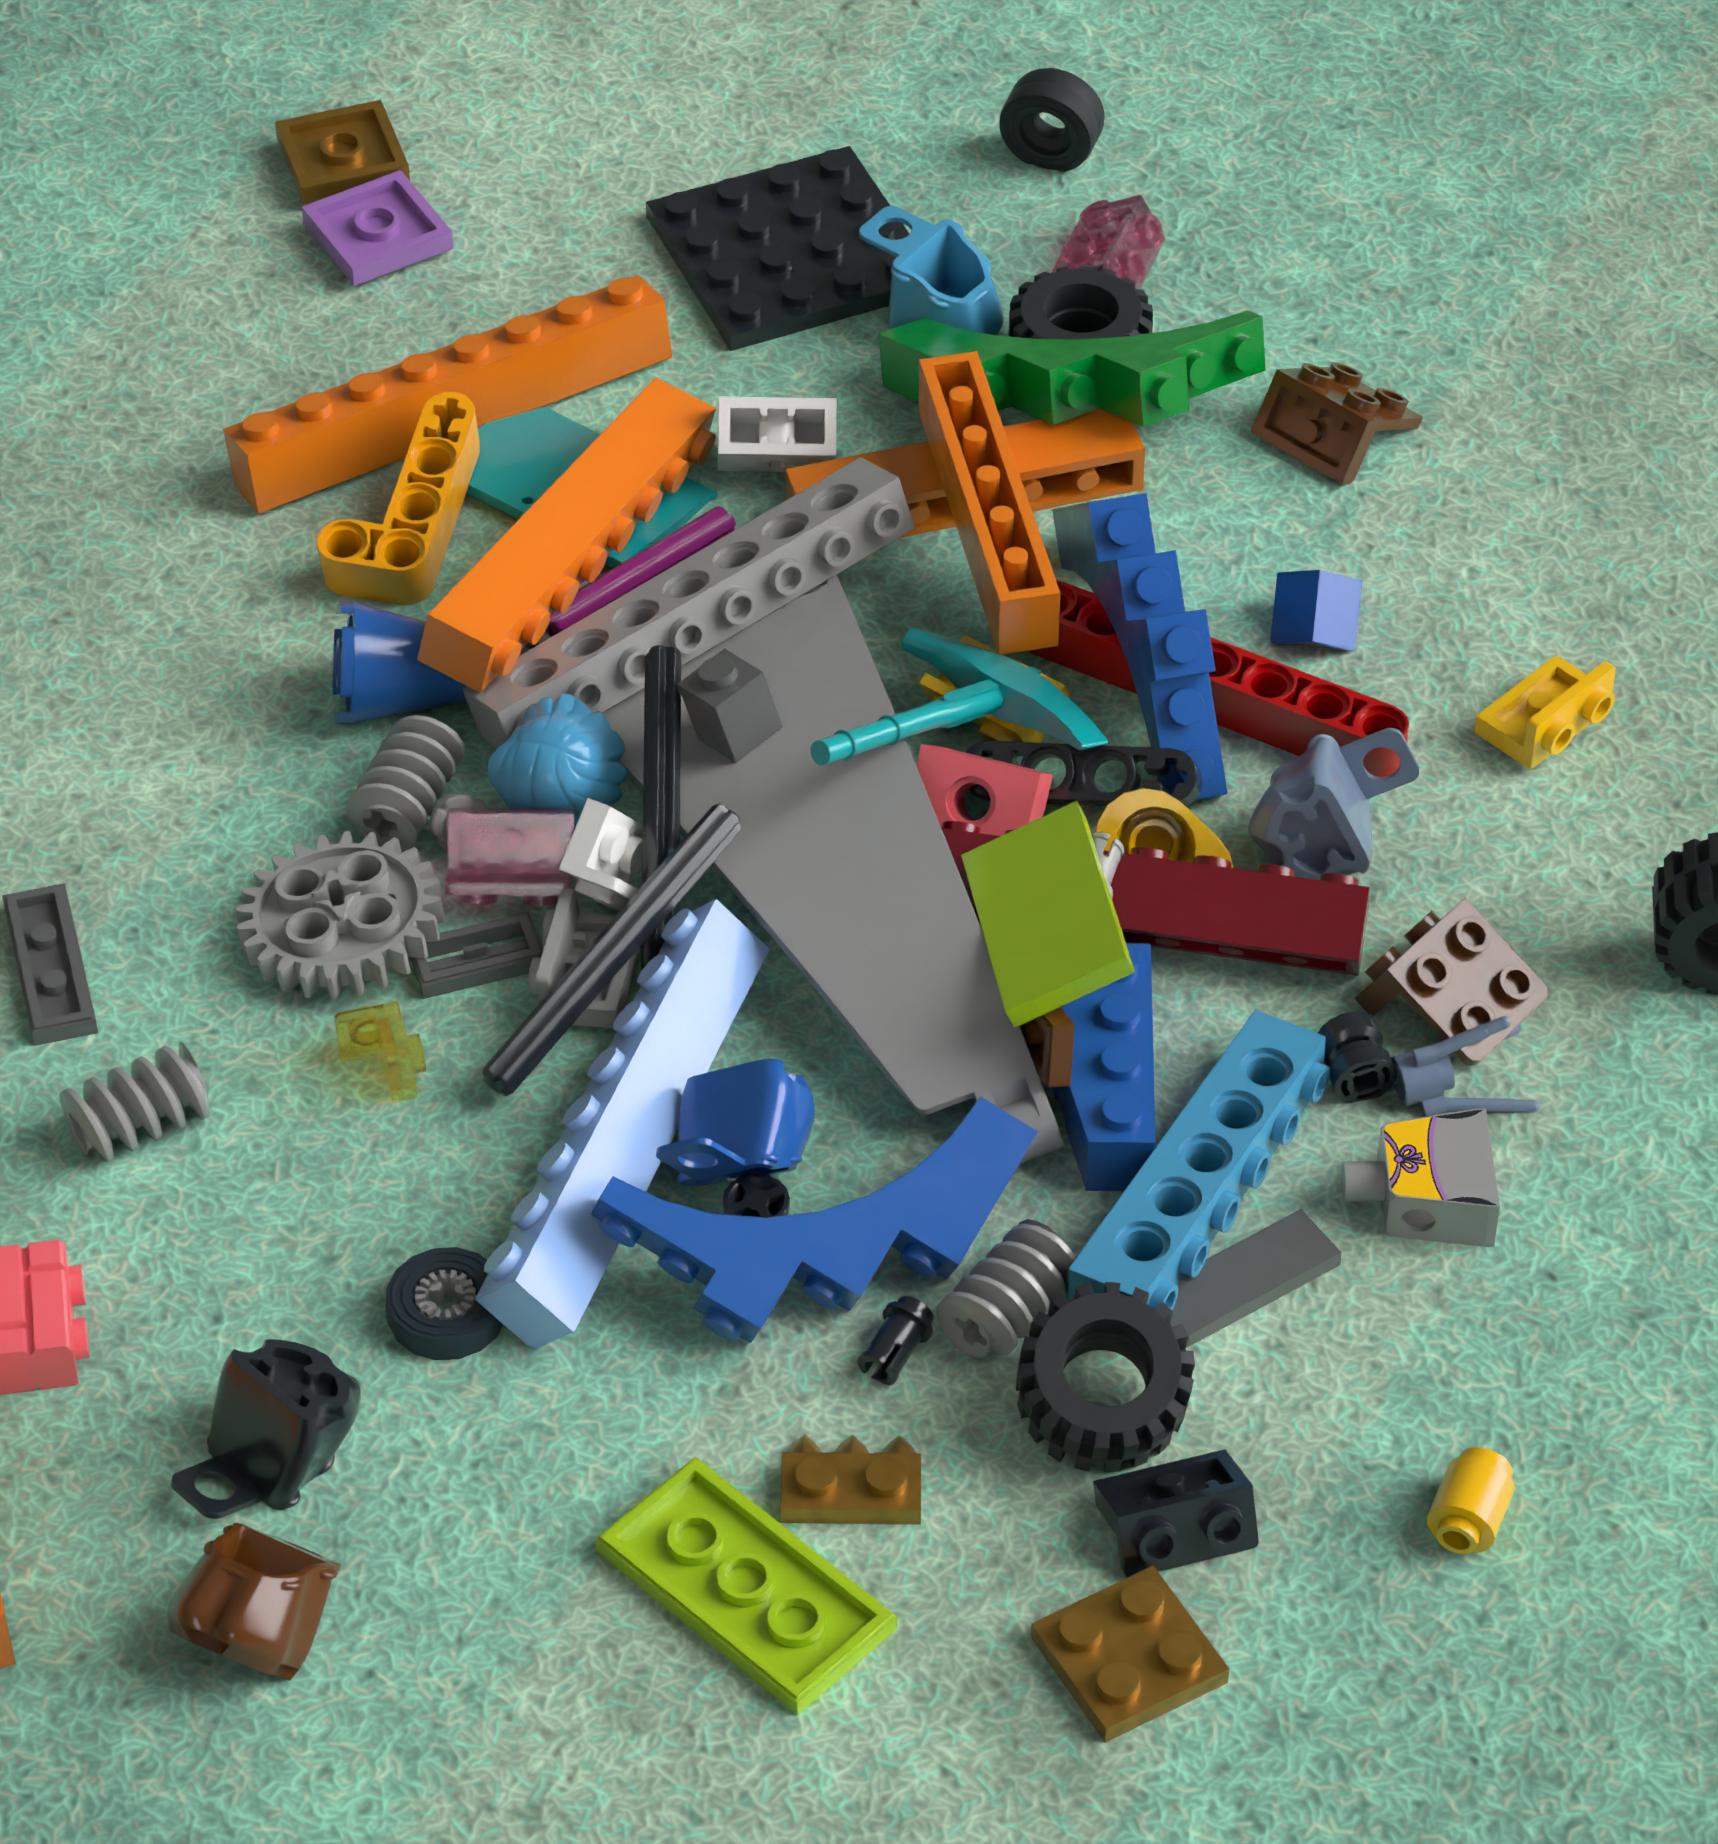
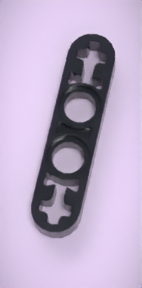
M983 741L977 742L965 751V753L986 758L993 756L994 760L1018 765L1017 757L1023 756L1020 766L1035 769L1041 761L1047 758L1062 760L1066 767L1065 778L1060 786L1049 790L1046 803L1053 805H1068L1077 801L1080 806L1107 807L1109 803L1123 793L1139 789L1141 775L1138 763L1140 761H1145L1143 769L1149 775L1160 776L1167 775L1170 765L1177 764L1178 770L1188 777L1187 782L1176 784L1174 794L1169 795L1179 800L1185 806L1195 801L1200 794L1203 784L1201 771L1193 759L1183 751L1172 748L1103 745L1078 750L1069 744ZM1111 760L1122 762L1127 768V778L1124 785L1115 792L1106 793L1099 791L1095 786L1094 780L1099 766ZM1142 781L1143 788L1160 790L1167 793V789L1159 782ZM976 784L969 789L976 797L990 801V796L983 786Z

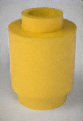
M1470 1447L1463 1450L1460 1456L1451 1460L1447 1466L1426 1521L1430 1532L1440 1545L1457 1554L1479 1553L1488 1550L1495 1541L1514 1492L1512 1467L1497 1452L1482 1447Z

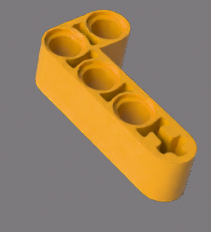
M442 392L427 400L419 417L383 524L353 519H339L330 522L321 529L317 536L319 560L324 583L333 593L399 605L419 603L430 596L440 572L480 453L475 407L466 395L458 392Z

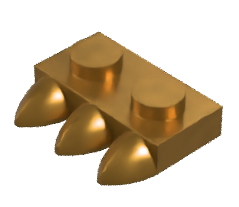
M804 1434L791 1445L788 1452H782L780 1523L921 1525V1453H916L913 1446L901 1435L892 1440L886 1446L883 1453H869L865 1445L853 1434L844 1440L835 1452H821L817 1444Z

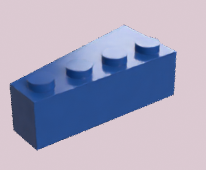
M1126 943L1135 970L1133 974L1061 1007L1075 1024L1071 1086L1052 1087L1055 1100L1058 1099L1065 1119V1129L1086 1191H1125L1155 1149L1151 944Z

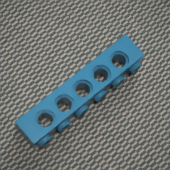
M1254 1010L1069 1267V1301L1074 1299L1076 1286L1091 1283L1093 1293L1095 1294L1104 1292L1105 1282L1121 1283L1119 1294L1132 1297L1134 1289L1137 1287L1149 1293L1147 1305L1155 1309L1163 1302L1173 1310L1178 1297L1177 1284L1182 1276L1186 1274L1194 1278L1200 1273L1206 1262L1212 1240L1219 1231L1226 1233L1232 1227L1239 1212L1242 1197L1249 1187L1257 1189L1262 1184L1268 1172L1272 1154L1279 1144L1286 1146L1291 1142L1299 1126L1301 1113L1309 1101L1317 1103L1323 1096L1330 1078V1067L1324 1065L1326 1036Z

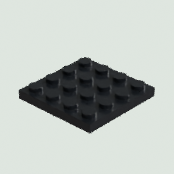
M850 146L828 150L821 154L777 164L767 169L734 178H726L716 183L683 192H676L646 202L647 219L730 351L889 306L892 278L891 268L896 257L861 240L859 229L883 208L890 206V204ZM899 222L886 223L878 230L882 237L891 240L903 239L909 235L903 223Z

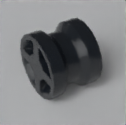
M753 1173L741 1176L732 1181L724 1191V1215L768 1218L789 1214L790 1197L787 1188L778 1179L767 1174Z

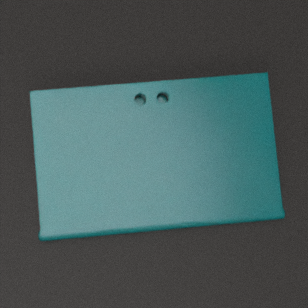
M545 406L483 424L478 428L480 453L466 493L520 519L600 434ZM686 477L676 493L672 494L667 491L662 497L652 519L648 523L640 521L635 526L625 548L620 553L613 550L607 556L605 564L614 568L678 530L708 502L715 500L718 497V493Z

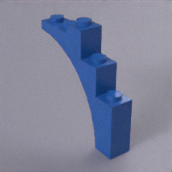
M1147 493L1052 509L1061 568L1077 573L1088 583L1101 602L1116 632L1128 663L1142 708L1151 747L1181 750L1193 759L1201 771L1203 783L1200 794L1195 800L1228 794L1209 672L1216 670L1206 609L1185 611L1176 550L1156 553ZM1177 764L1170 765L1167 775H1157L1158 782L1167 789L1168 794H1174L1176 784L1186 783L1188 778L1178 770Z
M980 1097L951 1137L912 1171L867 1196L828 1209L768 1218L712 1214L661 1200L612 1176L590 1215L601 1221L599 1224L600 1229L614 1241L627 1247H634L637 1243L659 1256L658 1265L671 1276L686 1283H692L696 1279L706 1285L693 1307L694 1310L704 1315L702 1318L703 1324L726 1340L736 1342L740 1337L751 1343L761 1330L792 1277L803 1283L801 1290L817 1304L833 1310L840 1306L849 1311L863 1294L890 1247L901 1252V1261L916 1273L929 1278H934L937 1274L948 1279L960 1265L1038 1131L983 1097Z

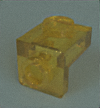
M398 1001L373 1006H362L357 1009L336 1013L334 1021L341 1063L379 1056L392 1103L418 1098L415 1074L426 1072L424 1051L419 1034L407 1035Z

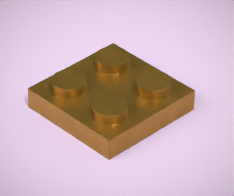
M381 100L275 121L277 141L303 205L313 203L399 170L410 180L409 164Z
M1154 1565L1031 1623V1639L1105 1743L1227 1684L1229 1680V1667Z

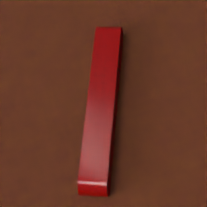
M1056 580L1060 590L1058 646L1028 651L1040 658L1137 694L1116 632L1095 593ZM1210 637L1216 671L1209 672L1217 725L1297 756H1301L1306 752L1310 740L1319 734L1332 736L1339 747L1386 728H1395L1402 733L1406 742H1408V717L1397 707ZM1378 747L1370 750L1364 756L1363 765L1370 774L1377 777H1386L1397 771L1400 766V759L1393 750Z

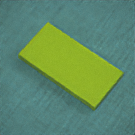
M1077 801L961 855L1003 1006L1014 1027L1021 1026L1135 972L1086 816Z
M696 1456L595 1538L596 1552L796 1715L800 1714L897 1629V1616Z

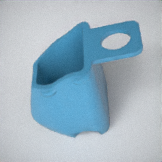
M887 206L860 227L859 237L861 240L896 257L891 268L889 329L925 317L955 328L995 335L1001 330L1004 316L990 274V261L964 236V230L960 224L946 219L933 225L899 207ZM899 222L907 225L911 229V233L903 239L891 240L882 237L878 230L886 223Z

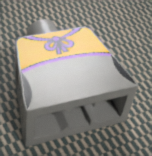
M1486 1108L1386 1123L1380 1129L1377 1161L1342 1162L1341 1191L1343 1202L1381 1201L1385 1234L1391 1237L1494 1247L1500 1203Z

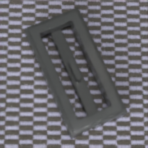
M525 912L439 933V941L426 942L429 955L426 959L462 950L463 954L427 962L426 959L408 958L413 965L416 980L419 981L422 997L426 999L529 974L532 959L534 957L541 958L543 947L530 913ZM520 936H523L524 938L521 940L488 947V944L516 938Z

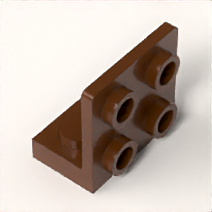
M1332 362L1330 367H1319L1303 363L1301 368L1276 370L1250 432L1342 485L1350 484L1355 480L1375 431L1418 429L1423 417L1406 408L1409 401L1404 396L1385 388H1377L1375 390L1362 383V373L1350 366L1338 362Z

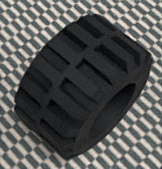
M1080 265V269H1070L1068 266L1056 268L1054 273L1044 271L1035 275L1034 282H1025L1019 287L1018 295H1014L1010 302L1008 336L1030 339L1077 340L1152 333L1153 309L1152 305L1148 304V296L1144 290L1135 289V282L1128 277L1118 278L1114 271L1103 269L1102 271L1093 270V266Z
M1718 832L1708 834V839L1699 841L1694 838L1683 843L1682 852L1671 851L1664 858V867H1658L1653 877L1652 900L1655 953L1658 961L1664 962V970L1672 978L1682 977V985L1694 990L1702 987L1706 989L1708 994L1718 995Z
M1105 1282L1104 1292L1095 1294L1093 1293L1091 1283L1076 1286L1074 1299L1070 1301L1063 1293L1050 1300L1048 1313L1044 1314L1039 1311L1031 1322L1029 1336L1024 1337L1016 1378V1391H1019L1017 1406L1021 1419L1028 1417L1030 1419L1028 1433L1036 1443L1043 1439L1050 1442L1048 1455L1061 1462L1066 1453L1076 1457L1074 1468L1089 1471L1091 1461L1104 1462V1473L1118 1472L1122 1461L1130 1459L1133 1468L1147 1463L1151 1450L1160 1454L1170 1444L1173 1431L1178 1432L1181 1427L1194 1379H1192L1195 1367L1194 1352L1186 1351L1189 1336L1183 1324L1172 1327L1170 1322L1173 1311L1163 1302L1155 1309L1148 1306L1149 1293L1135 1287L1132 1297L1119 1294L1121 1283ZM1106 1350L1115 1352L1126 1357L1137 1367L1144 1379L1145 1390L1132 1401L1122 1405L1101 1406L1093 1404L1080 1397L1071 1388L1066 1380L1064 1368L1075 1357L1089 1351Z

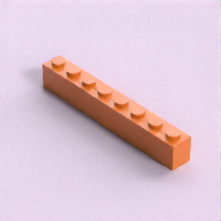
M639 275L619 278L612 281L607 287L582 296L567 297L557 305L531 315L513 317L504 325L480 334L462 336L453 344L429 353L408 356L402 363L375 373L359 374L348 383L321 393L305 394L296 402L278 409L251 414L242 422L223 429L234 485L259 514L405 459L422 409L427 400L436 394L458 392L466 395L475 407L477 427L479 428L483 424L540 408L672 358L665 299Z
M655 377L428 613L417 660L479 693L498 674L503 677L507 676L516 664L521 649L527 643L535 645L541 639L550 618L555 612L565 613L574 601L580 585L585 580L590 583L595 581L604 567L607 556L613 550L620 553L625 548L635 526L640 521L648 523L652 519L662 497L667 491L672 494L678 491L692 464L701 465L704 463L713 448L716 434L710 431L716 407Z

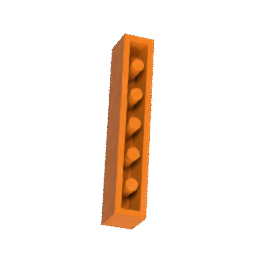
M978 352L919 359V415L997 652L1002 655L1058 646L1060 590Z
M1097 409L1056 425H1051L1039 419L1003 426L1032 512L1143 490L1145 447L1134 424L1105 410ZM928 441L785 469L786 500L862 457L899 477L915 526L914 529L899 538L956 527Z

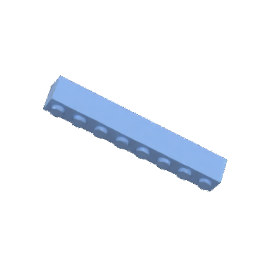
M717 899L692 912L687 908L681 910L664 927L661 937L665 942L658 955L639 974L637 982L641 987L633 1002L628 1004L615 1019L613 1029L616 1031V1034L609 1047L590 1066L588 1076L591 1078V1081L586 1091L565 1113L563 1124L566 1128L560 1140L540 1160L537 1166V1172L540 1174V1177L534 1189L514 1209L511 1215V1222L514 1223V1226L509 1236L491 1254L484 1266V1271L488 1275L475 1300L531 1348L537 1349L575 1331L619 1245L618 1242L608 1237L600 1229L599 1224L601 1221L590 1215L612 1176L646 1192L661 1163V1160L656 1158L657 1147L670 1144L679 1128V1109L687 1079L695 1075L707 1073L770 950Z

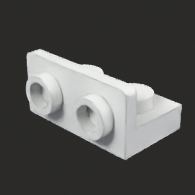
M587 798L559 870L578 879L575 887L576 892L593 898L595 902L620 912L639 890L628 884L630 876L637 874L642 867L643 825L611 806Z

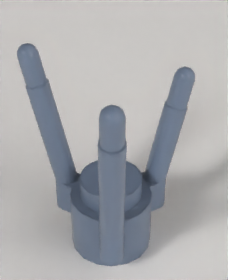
M1502 1016L1436 1044L1392 1056L1391 1058L1397 1070L1394 1087L1402 1106L1408 1107L1420 1104L1424 1117L1444 1112L1486 1108V1113L1539 1111L1540 1104L1536 1100L1444 1097L1445 1090L1455 1087L1454 1072L1450 1060L1458 1057L1453 1052L1507 1029L1511 1025V1020L1507 1016ZM1518 1025L1505 1039L1519 1034L1521 1031L1520 1025Z

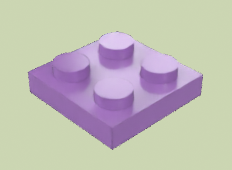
M401 170L302 206L303 224L353 286L454 249L452 230Z

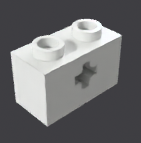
M719 396L717 471L785 472L787 468L836 459L837 398Z

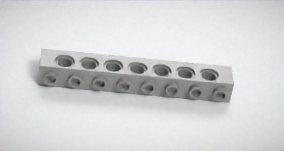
M860 457L518 657L516 664L507 676L503 677L498 674L481 693L468 686L463 688L482 740L497 749L509 739L515 728L522 724L529 705L538 703L543 697H550L555 701L562 694H571L575 699H580L591 712L600 711L603 713L644 688L645 656L651 647L662 645L678 648L681 653L682 666L911 531L915 526L899 477Z

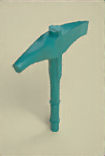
M913 627L904 636L902 649L933 665L957 690L948 692L943 697L923 706L893 716L883 715L878 721L847 731L838 730L832 736L813 742L810 754L813 761L820 766L839 760L848 761L854 755L883 745H895L901 739L940 727L951 728L990 714L1000 720L1048 734L1078 750L1107 745L1108 740L1094 722L1074 702L1040 675L1041 671L1033 666L1025 667L1004 655Z

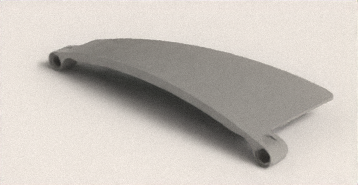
M836 574L785 604L784 607L768 614L681 666L682 681L698 669L706 660L714 657L725 648L763 672L783 727L735 763L697 738L681 695L680 834L684 838L711 806L715 804H723L729 810L734 811L740 818L741 830L710 865L712 870L774 939L851 1032L887 1079L919 1114H931L974 1097L976 1101L983 1097L1038 1131L1019 1163L1021 1164L1065 1146L1019 1026H1013L1005 1012L982 929L906 739H901L892 746L883 745L854 755L848 761L839 760L824 766L817 765L810 754L813 742L832 736L838 730L847 731L878 721L883 715H896ZM644 688L602 713L610 723L611 730L617 732L624 742L625 752L619 762L628 771L627 778L642 794L644 768Z

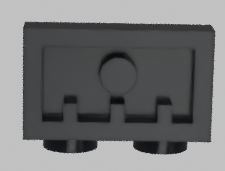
M1226 1449L1093 1481L1096 1507L1117 1536L1120 1566L1126 1577H1130L1153 1565L1159 1572L1253 1549L1259 1543L1253 1484Z

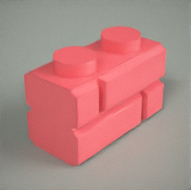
M59 1239L28 1243L26 1248H21L18 1244L0 1246V1395L34 1391L36 1388L45 1390L76 1386L79 1383L77 1360L90 1358L86 1318L74 1319L73 1306L86 1305L82 1264L69 1266L66 1245Z

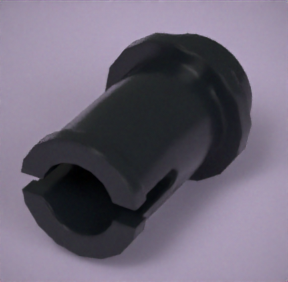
M902 1296L897 1302L894 1301L887 1304L883 1310L884 1322L867 1349L857 1359V1365L864 1374L869 1371L873 1363L879 1364L870 1378L888 1386L893 1385L897 1381L900 1371L918 1343L927 1342L933 1334L931 1323L934 1320V1315L923 1302L910 1296Z

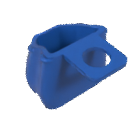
M761 1059L692 1076L686 1081L680 1103L679 1142L657 1147L656 1158L679 1171L677 1180L683 1186H701L734 1181L741 1176L753 1173L771 1176L793 1171L798 1163L802 1161L801 1156L814 1123L815 1107L812 1092L802 1075H793L785 1072L783 1061L777 1059Z

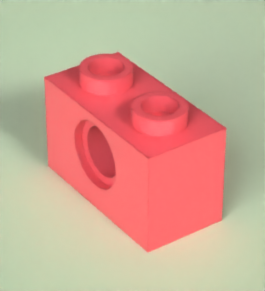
M921 744L916 763L941 828L945 821H961L979 827L981 834L1003 836L1005 831L1020 828L1044 815L1053 778L1051 773L927 744ZM976 784L983 786L990 796L989 810L984 817L978 820L972 818L967 813L964 805L967 791Z

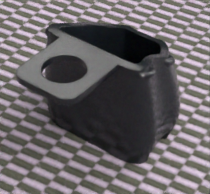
M267 1339L261 1348L253 1352H242L234 1349L226 1359L219 1377L211 1430L207 1437L208 1452L213 1458L175 1473L171 1480L172 1489L199 1513L210 1519L222 1518L260 1501L277 1510L295 1506L300 1500L299 1491L318 1475L327 1472L333 1465L335 1453L350 1431L359 1410L361 1400L359 1382L337 1368L325 1353L296 1342ZM203 1478L219 1479L232 1487L234 1495L222 1500L208 1498L196 1489L195 1482Z

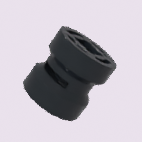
M1354 1011L1344 1013L1330 1019L1320 1028L1318 1034L1326 1036L1324 1064L1330 1067L1329 1079L1340 1100L1346 1103L1375 1099L1381 1097L1392 1088L1397 1078V1070L1389 1052L1382 1048L1383 1036L1373 1016L1365 1012Z

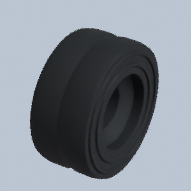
M1041 68L1028 72L1014 85L1001 110L999 128L1005 144L1021 161L1037 167L1065 172L1077 168L1089 157L1103 130L1105 113L1099 96L1084 80L1064 70ZM1044 112L1055 116L1064 123L1065 127L1058 128L1048 124L1040 117L1039 113Z

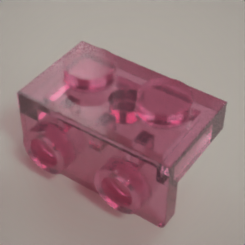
M1142 195L1113 202L1100 200L1092 203L1080 214V219L1068 242L1063 246L1061 255L1051 273L1056 272V268L1068 266L1070 269H1080V265L1093 266V270L1102 271L1103 269L1114 271L1118 278L1128 277L1135 282V289H1140L1165 242L1161 222L1152 214Z
M449 808L447 811V877L445 879V894L460 895V902L469 905L498 902V895H523V903L529 905L544 906L557 904L562 888L574 889L575 878L559 870L575 830V809Z

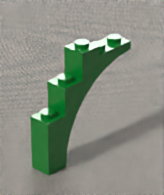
M1244 311L1212 322L1170 331L1112 338L1077 340L1030 339L990 335L955 328L925 317L878 333L884 388L919 403V359L977 351L997 410L1001 411L1013 407L1051 425L1102 409L1145 427L1188 411L1189 398L1266 371L1263 316L1251 311Z

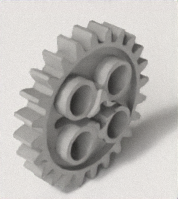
M345 831L341 836L339 844L331 845L324 834L318 835L317 848L308 850L298 842L293 844L295 857L289 860L283 856L273 855L271 859L274 872L256 870L253 874L257 887H244L241 891L244 904L236 907L239 925L236 927L242 950L246 952L248 965L250 967L259 966L262 980L265 982L278 977L280 988L283 992H287L298 983H301L305 998H311L319 987H327L330 998L337 999L342 986L351 985L353 991L358 996H361L365 990V981L371 979L384 988L389 986L387 972L393 969L401 974H410L408 957L426 959L429 956L426 942L439 941L438 924L445 922L442 905L444 901L439 878L434 877L431 862L421 863L418 849L415 847L401 852L399 839L395 837L386 842L382 847H379L375 832H370L361 843H353L350 831Z

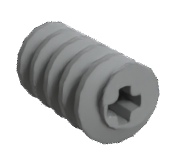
M419 715L402 717L392 724L386 739L383 740L367 772L364 773L357 789L353 792L347 803V817L353 829L362 839L370 832H375L379 847H382L386 842L395 837L399 839L401 852L413 848L418 839L417 834L421 833L426 825L427 817L431 816L432 810L437 803L436 800L441 798L446 789V783L450 782L456 771L455 766L460 764L465 755L464 743L459 735L445 723L431 717Z
M179 1041V1055L167 1046L159 1048L155 1052V1066L142 1056L134 1059L131 1063V1077L119 1067L111 1069L107 1073V1088L96 1078L86 1080L83 1083V1099L75 1090L70 1088L63 1090L59 1094L68 1127L86 1157L88 1156V1150L95 1148L107 1162L113 1160L112 1140L117 1137L131 1152L138 1149L136 1129L143 1127L155 1141L161 1139L160 1118L165 1116L179 1130L186 1127L184 1108L187 1106H191L203 1120L210 1117L208 1092L205 1082L192 1054L184 1043Z
M1031 1219L1020 1221L1018 1226H1014L1009 1230L1002 1242L997 1243L986 1255V1259L980 1260L971 1270L970 1276L964 1277L953 1289V1293L947 1294L938 1304L937 1318L941 1329L956 1348L975 1359H986L990 1351L998 1355H1009L1017 1346V1338H1024L1029 1334L1031 1322L1038 1312L1047 1314L1050 1300L1061 1293L1066 1295L1068 1269L1077 1258L1076 1255L1048 1226Z

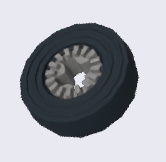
M458 1247L433 1248L412 1256L398 1267L386 1288V1319L397 1342L415 1355L433 1360L461 1359L477 1353L496 1339L504 1324L475 1300L488 1275L484 1271L487 1259L479 1253ZM444 1298H455L457 1304L452 1305L450 1309H445V1313H442L441 1309L436 1308V1306H441Z

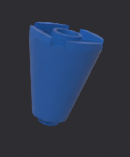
M339 601L336 614H348L347 627L334 630L333 695L340 694V697H345L346 712H333L335 724H352L467 701L463 692V688L467 687L466 685L417 660L426 621L352 601Z

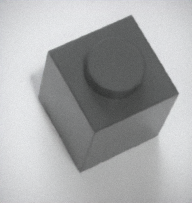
M725 648L714 657L706 660L698 669L677 684L697 738L735 763L783 727L763 672Z

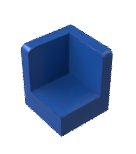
M1323 570L1278 572L1271 642L1278 645L1314 644L1339 651H1353L1356 647L1362 580Z

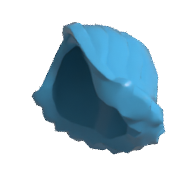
M562 694L555 701L550 697H543L538 703L529 705L522 724L517 726L509 739L500 745L490 756L487 775L492 786L502 797L511 814L521 820L525 831L535 835L541 833L548 840L557 841L565 835H573L587 798L608 806L620 800L623 792L618 786L624 783L628 771L619 762L625 752V745L618 733L611 730L610 723L600 711L591 712L580 699H575L571 694Z

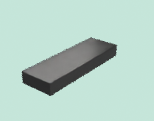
M65 883L2 895L34 1046L97 1034L95 1013Z
M1300 1209L1206 1259L1202 1270L1196 1277L1193 1278L1184 1274L1177 1284L1178 1297L1172 1310L1173 1314L1170 1324L1172 1327L1183 1324L1189 1336L1186 1346L1188 1348L1340 1266L1342 1252Z

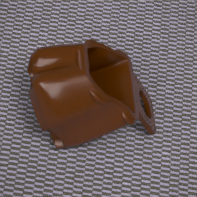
M241 1523L225 1526L223 1528L224 1534L205 1544L203 1556L172 1596L167 1613L169 1631L239 1664L291 1681L309 1654L321 1620L332 1579L337 1577V1571L340 1570L342 1564L290 1541L260 1532Z

